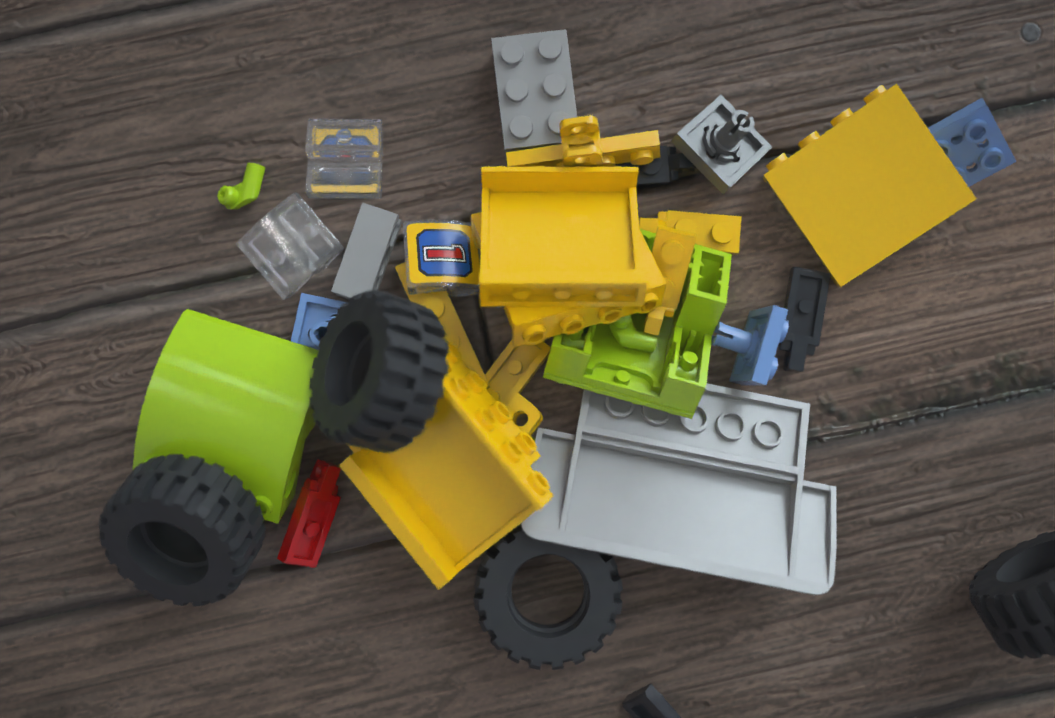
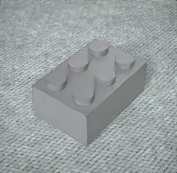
M566 29L491 38L505 160H507L506 152L562 144L559 130L560 121L577 117Z

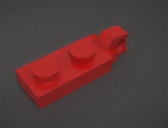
M317 459L310 478H307L304 486H302L277 559L281 562L311 568L317 567L341 498L337 495L338 485H336L341 471V468L337 465Z

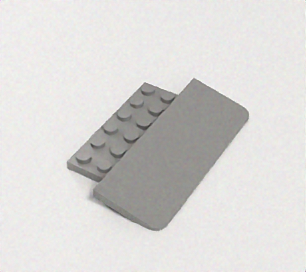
M707 383L694 416L690 419L583 389L575 435L539 427L537 429L535 443L537 452L541 456L530 467L533 471L540 472L546 478L550 491L554 496L539 511L536 510L521 522L523 531L532 539L810 595H821L827 592L832 587L835 576L837 550L836 486L803 480L810 412L809 403Z

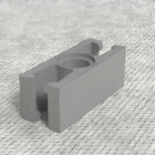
M362 202L331 292L337 296L350 299L354 295L365 291L379 290L402 224L398 214Z

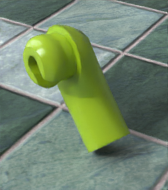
M248 162L242 183L233 187L223 186L220 188L217 195L220 204L225 205L228 209L236 210L255 201L259 196L266 168L262 165Z
M631 315L621 317L617 321L608 324L616 341L622 347L654 353L657 335L637 331L630 318Z

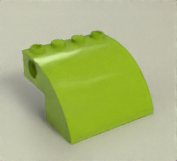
M640 229L651 251L656 233ZM697 244L694 245L677 310L675 309L673 318L663 317L654 353L622 347L610 331L609 325L599 323L585 327L574 334L554 336L543 378L692 419L706 389L712 335L727 304L732 254ZM638 312L631 315L630 318L637 331H644L647 313L641 314Z
M186 309L177 321L162 350L146 392L136 433L133 470L140 463H145L148 459L164 455L166 458L167 455L183 454L186 459H189L191 456L204 458V463L210 465L216 463L224 467L223 471L229 476H237L243 482L242 487L246 491L251 490L257 501L255 506H260L264 520L278 524L295 496L305 439L316 424L312 416L314 411L310 407L309 398L312 396V390L309 387L310 378L313 377L314 373L312 368L314 357H317L319 350Z

